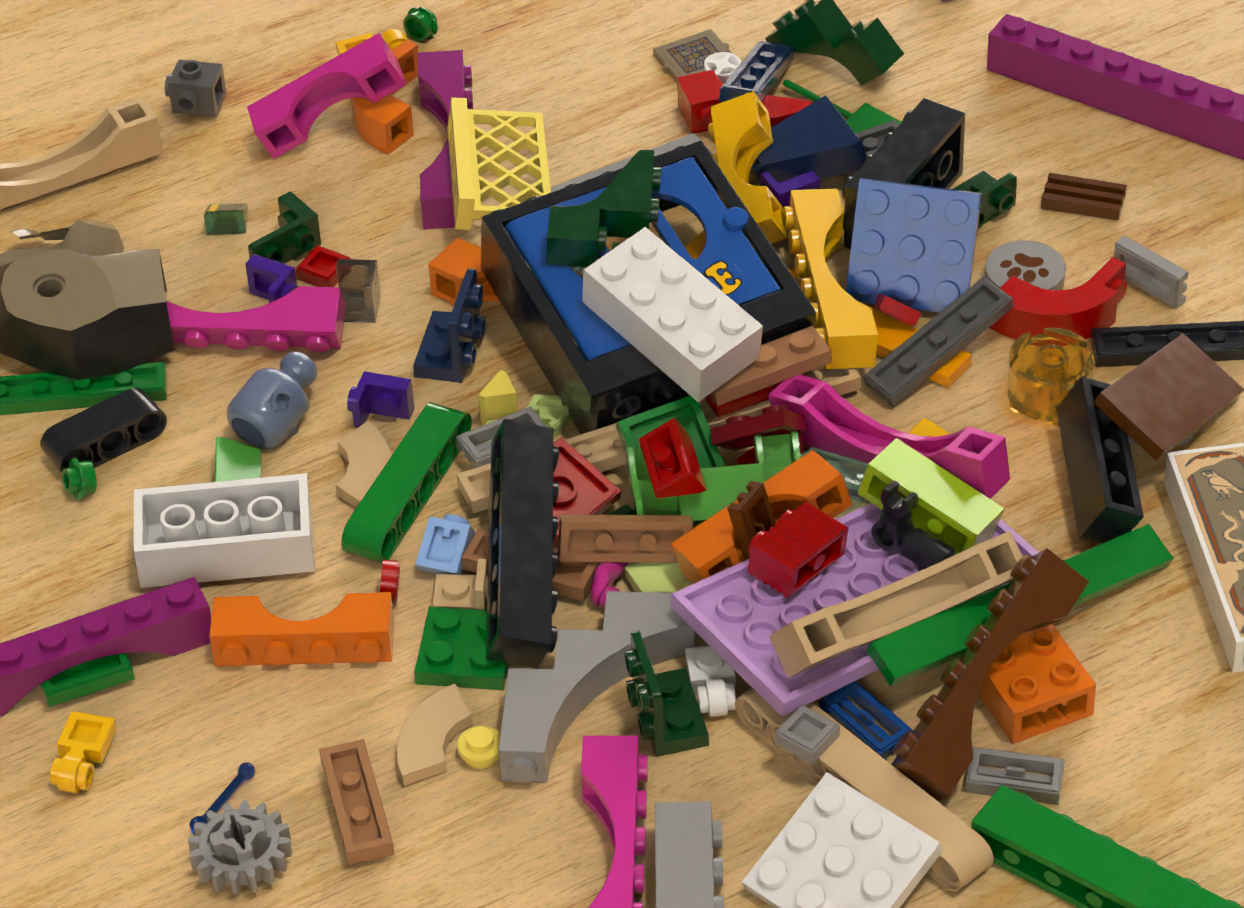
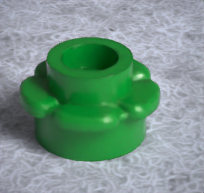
M412 7L408 11V16L403 21L406 34L417 42H422L427 38L432 39L438 31L437 19L434 13L424 7Z
M77 458L71 459L69 462L70 468H64L62 471V482L68 494L72 493L77 500H81L85 495L96 492V473L93 464L89 460L78 462Z

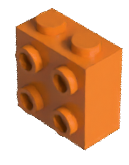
M1051 624L1022 633L1008 644L991 664L980 686L978 695L1010 742L1015 744L1093 715L1096 684L1055 626Z

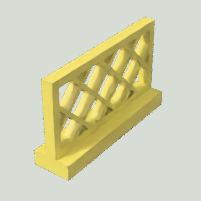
M451 97L447 131L455 229L471 230L472 219L482 220V216L488 215L495 210L505 209L520 204L529 198L551 193L542 113L467 109V98ZM474 123L489 124L494 128L486 133L474 125ZM534 126V130L525 135L515 127ZM504 134L515 142L506 146L497 138ZM487 146L495 151L496 154L487 157L478 150ZM526 148L534 153L535 156L526 159L517 152ZM507 159L517 167L508 171L499 163ZM489 171L499 179L490 183L480 175ZM528 173L538 179V181L530 185L519 177ZM511 185L520 192L511 197L501 189ZM491 196L500 202L501 205L487 206L481 205V202Z

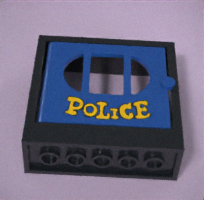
M702 140L686 146H678L671 151L654 156L653 167L662 168L660 192L651 193V198L659 199L658 223H652L663 242L763 326L761 345L805 328L815 327L817 312ZM623 168L604 172L600 176L580 183L569 184L560 190L542 196H535L520 204L505 209H498L482 216L481 270L556 395L562 400V405L567 407L569 416L580 434L615 424L623 419L690 396L582 302L583 279L570 266L546 264L550 205L574 206L592 201L606 189ZM681 205L692 212L701 222L706 235V244L697 259L691 258L663 215V211ZM607 246L606 252L597 251V259L610 252Z

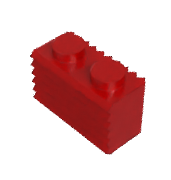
M804 501L802 506L799 505L796 510H787L775 526H771L769 531H760L752 538L748 547V553L750 554L748 572L750 576L755 575L756 579L762 580L764 585L769 584L771 589L776 588L778 594L783 593L785 598H788L845 554L849 528Z

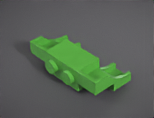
M792 431L790 434L772 436L755 435L753 441L756 464L701 469L707 488L706 491L698 494L659 499L654 495L641 448L627 447L628 475L635 515L691 516L693 528H695L736 501L737 496L741 492L748 493L746 486L750 481L763 483L800 459L798 432Z

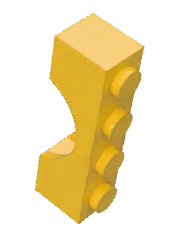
M754 91L711 106L713 123H710L708 128L711 139L716 145L717 154L713 155L714 160L768 241L772 244L787 239L782 205L767 186L749 184V173L754 161L763 150L773 143L769 111Z

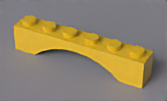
M838 189L791 190L790 204L783 207L785 230H789L788 243L790 254H795L796 278H802L801 290L817 312L815 329L831 350L832 363L825 365V369L873 368L876 361L878 332L872 310L855 300L842 289L831 275L826 264L830 255L841 245L844 209Z

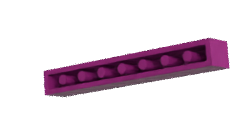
M1005 14L988 34L987 70L1244 160V95L1009 14Z

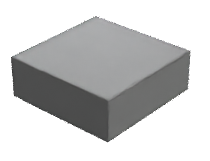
M801 705L775 732V744L813 765L840 736V725Z

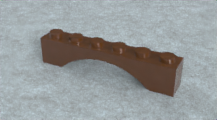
M1048 548L1032 557L1026 554L1017 562L1010 573L1014 578L1008 590L1002 589L990 602L987 610L992 614L984 625L980 623L968 635L964 642L968 650L961 660L955 659L947 667L940 679L944 686L937 696L933 694L923 703L917 712V717L921 719L913 732L908 730L893 748L892 752L897 756L891 765L937 801L951 794L973 760L971 739L973 710L980 686L991 664L1005 647L1022 633L1049 626L1066 617L1089 583L1087 579Z

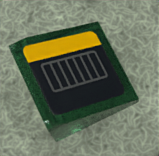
M247 203L208 205L204 211L207 235L246 233Z

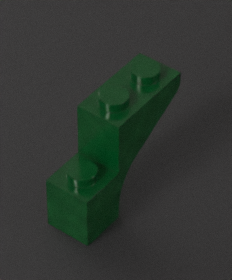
M833 0L804 1L794 9L796 14L788 10L772 23L776 29L765 38L770 43L793 46L795 48L794 52L830 57L847 68L861 86L885 73L904 55L878 18L865 25L861 21L851 25Z
M655 150L638 151L606 189L592 201L574 206L550 205L546 264L588 267L597 261V251L606 252L607 237L630 238L644 227L649 229V223H658L659 199L651 198V193L660 192L662 167H653Z

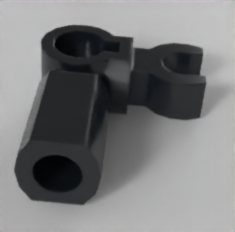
M895 480L881 492L880 498L883 509L880 512L879 521L871 529L873 540L881 549L894 551L899 548L902 550V556L923 569L955 555L956 549L921 528L914 529L911 520V510L918 504L917 493L912 492L902 500L897 490L899 483Z

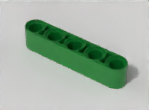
M431 402L423 408L348 519L341 539L343 551L381 563L383 559L389 560L461 452L457 447L456 436L471 431L472 418L469 413Z

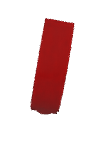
M1112 257L1086 283L1067 290L1043 289L1015 276H1011L1000 289L1013 298L1014 307L989 328L1009 338L1040 345H1061L1089 339L1091 337V329L1109 328L1116 322L1117 304L1123 299L1128 286L1125 281L1126 263Z

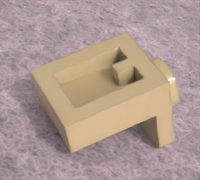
M478 559L476 575L436 574L432 607L487 610V559Z

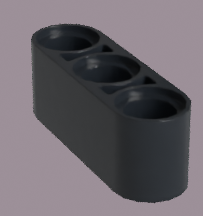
M131 388L54 424L43 434L40 446L61 473L64 468H70L69 462L73 458H77L78 462L89 460L93 467L96 468L158 437L167 425V417L143 389Z

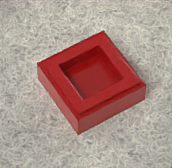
M317 245L295 268L296 277L298 280L317 287H335L352 268L351 257Z
M881 293L878 294L873 304L875 306L874 309L912 327L913 325L916 326L921 316V312Z

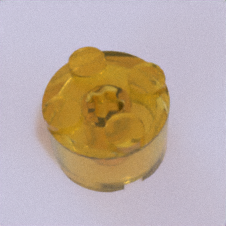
M1053 327L1043 328V334L1030 337V332L1017 338L1010 349L1007 392L1010 409L1017 414H1023L1039 421L1050 422L1052 425L1059 427L1056 407L1081 376L1093 379L1095 357L1093 352L1091 353L1087 348L1086 340L1072 331Z

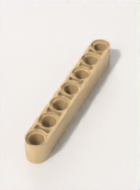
M753 688L735 700V709L742 722L815 783L818 784L826 772L940 842L943 851L927 873L948 890L954 892L960 890L993 864L992 850L982 836L841 724H839L840 736L812 765L775 744V732L795 711L781 716ZM813 702L805 705L811 710L839 724L836 720H834L831 716H829L826 712L820 709Z

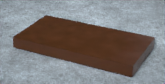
M1183 333L1102 391L1094 403L1157 461L1233 403L1242 394L1244 389Z

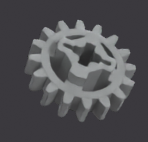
M243 800L239 809H232L228 802L224 803L223 813L219 815L209 810L206 812L208 823L196 822L194 824L196 836L188 838L192 869L198 870L199 879L202 883L212 879L214 890L217 892L223 889L225 885H231L233 894H238L242 885H248L252 892L258 891L257 882L263 879L267 883H274L273 870L285 872L287 869L286 858L292 856L289 826L287 823L282 824L281 813L276 811L268 815L267 807L264 803L258 805L255 810L249 809L248 800Z

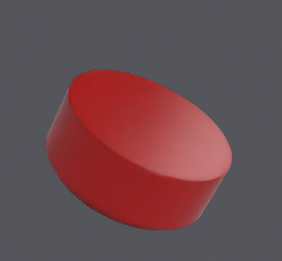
M383 559L380 592H391L392 604H395L398 600L400 563H398V560Z

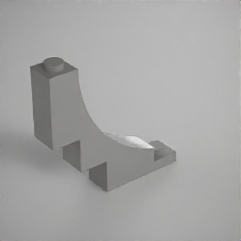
M607 591L603 630L558 629L554 669L508 668L499 742L501 781L547 783L550 765L556 748L571 723L596 697L612 685L629 676L624 651L631 649L630 632L640 630L652 666L671 659L684 657L685 648L695 647V638L699 635L670 607L673 593Z

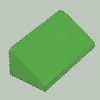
M216 437L215 482L261 478V449L228 438Z

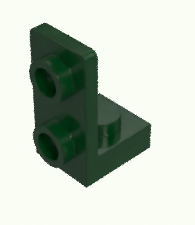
M291 191L278 197L280 212L278 224L280 228L248 245L249 258L255 254L285 264L312 250L317 245H321L318 214Z

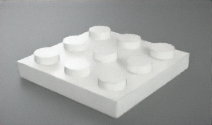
M826 772L747 874L742 884L747 891L773 908H900L942 853L943 848L941 843Z

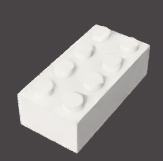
M646 227L584 269L582 302L697 402L759 358L763 326Z
M307 473L134 490V557L140 587L168 586L194 576L199 583L315 572L312 506Z

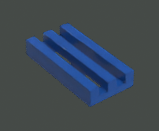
M857 681L832 692L819 701L820 709L885 760H887L889 752L895 755L892 751L899 739L908 730L914 731ZM849 695L864 709H859L846 697ZM873 717L876 720H878L884 727H886L893 735L890 736L881 727H879L873 721Z

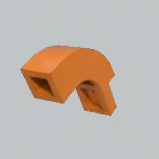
M406 39L392 49V52L398 60L407 85L418 77V45ZM397 91L375 103L364 98H351L355 127L361 137L371 146L389 155L414 136L411 106L392 96Z

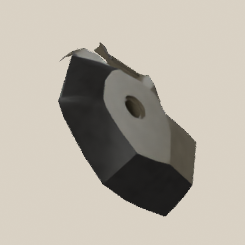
M78 219L72 226L41 233L28 229L10 231L17 235L20 240L41 236L44 240L63 241L55 247L11 249L0 254L1 354L45 372L75 380H84L129 370L175 350L165 296L167 287L159 249L123 252L124 246L121 237L113 225L88 219Z

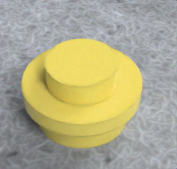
M474 726L467 729L458 739V752L461 758L469 766L476 769H485L493 766L499 760L500 732L489 726Z

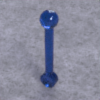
M248 762L240 764L237 770L238 775L206 812L211 810L217 813L244 780H250L254 777L255 767ZM206 812L202 816H196L191 819L189 826L193 835H195L194 824L196 822L208 823Z

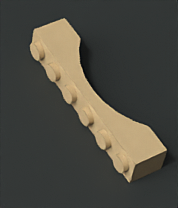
M143 96L107 108L96 122L80 136L55 151L22 162L0 164V211L6 207L38 198L55 190L73 186L81 181L107 174L113 170L162 154L158 120Z
M1008 531L887 586L854 599L828 606L792 621L770 635L769 638L787 677L790 678L868 645L876 639L1013 582L1014 578L1010 573L1023 556L1011 531Z

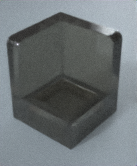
M339 259L336 270L338 286L346 303L344 322L376 323L381 298L377 260Z

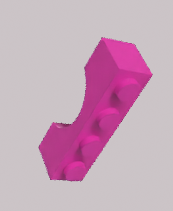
M380 33L247 106L255 135L273 159L307 141L309 130L314 121L333 104L355 97L364 98L375 103L406 86V82L396 56Z

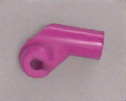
M602 562L595 568L590 598L597 608L602 606L605 609L607 591H620L612 587L614 580L625 573V566H628V562Z

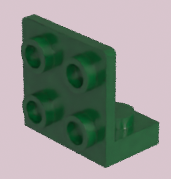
M640 630L630 632L631 649L624 651L628 674L632 677V680L626 681V690L631 707L638 706L641 712L637 714V721L642 740H650L656 757L709 746V733L686 669L681 668L655 674Z

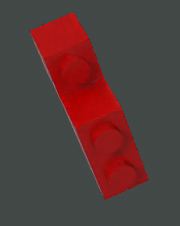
M714 69L677 77L678 108L691 134L709 131L708 125L713 123L711 106L723 102L719 101L720 88L724 83L717 77ZM766 95L761 101L769 111L771 127L812 104V102L805 99Z

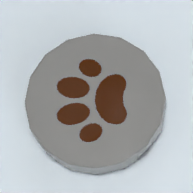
M1019 240L1005 243L990 253L986 260L985 277L999 288L1011 276H1015L1043 289L1061 290L1064 287L1066 265L1062 256L1052 247L1036 241Z

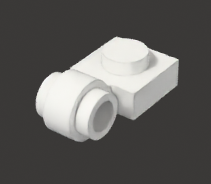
M711 646L685 648L688 678L693 692L697 693V702L701 714L708 713L709 717L728 715L729 710H736L735 670Z

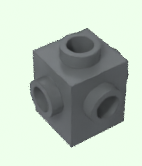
M179 59L172 74H168L165 80V95L170 97L172 113L216 117L226 96L222 64Z

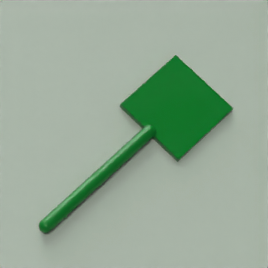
M784 80L783 82L786 88L813 102L822 98L790 80ZM832 103L842 117L847 119L846 122L855 133L892 120H896L899 125L902 123V121L867 103H864L854 113Z

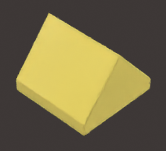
M500 370L478 394L482 426L486 425L488 420H498L518 412L516 391L507 373Z

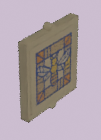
M711 29L653 48V55L663 65L664 73H669L676 82L677 77L704 72V62L708 56L719 52L731 53L729 44L723 43Z

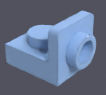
M450 514L444 515L443 519L430 516L415 564L418 570L435 574L461 575L463 570L461 557L475 534L474 529L469 525V521Z

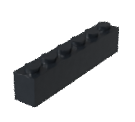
M503 419L491 443L486 659L538 669L547 652H553L558 634L557 627L552 626V615L555 612L558 600L557 590L552 589V579L555 576L558 565V554L552 552V544L558 531V518L553 517V507L558 497L559 485L558 482L553 481V472L558 463L559 448L553 446V428Z

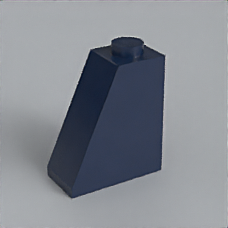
M825 95L771 127L773 143L759 154L751 167V171L758 181L760 180V174L767 171L778 183L812 170L820 179L859 171L867 158V154L859 137Z

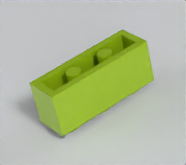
M894 439L868 464L858 495L882 510L881 492L894 480L899 483L897 490L902 500L912 492L917 493L918 504L911 510V520L914 529L921 528L956 549L955 555L993 538L1005 508L899 439Z

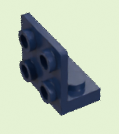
M467 268L452 312H432L413 365L415 378L462 383L467 368L474 366L477 353L476 342L477 339L482 340L484 338L486 329L485 315H480V308L483 302V285L477 284L476 269Z

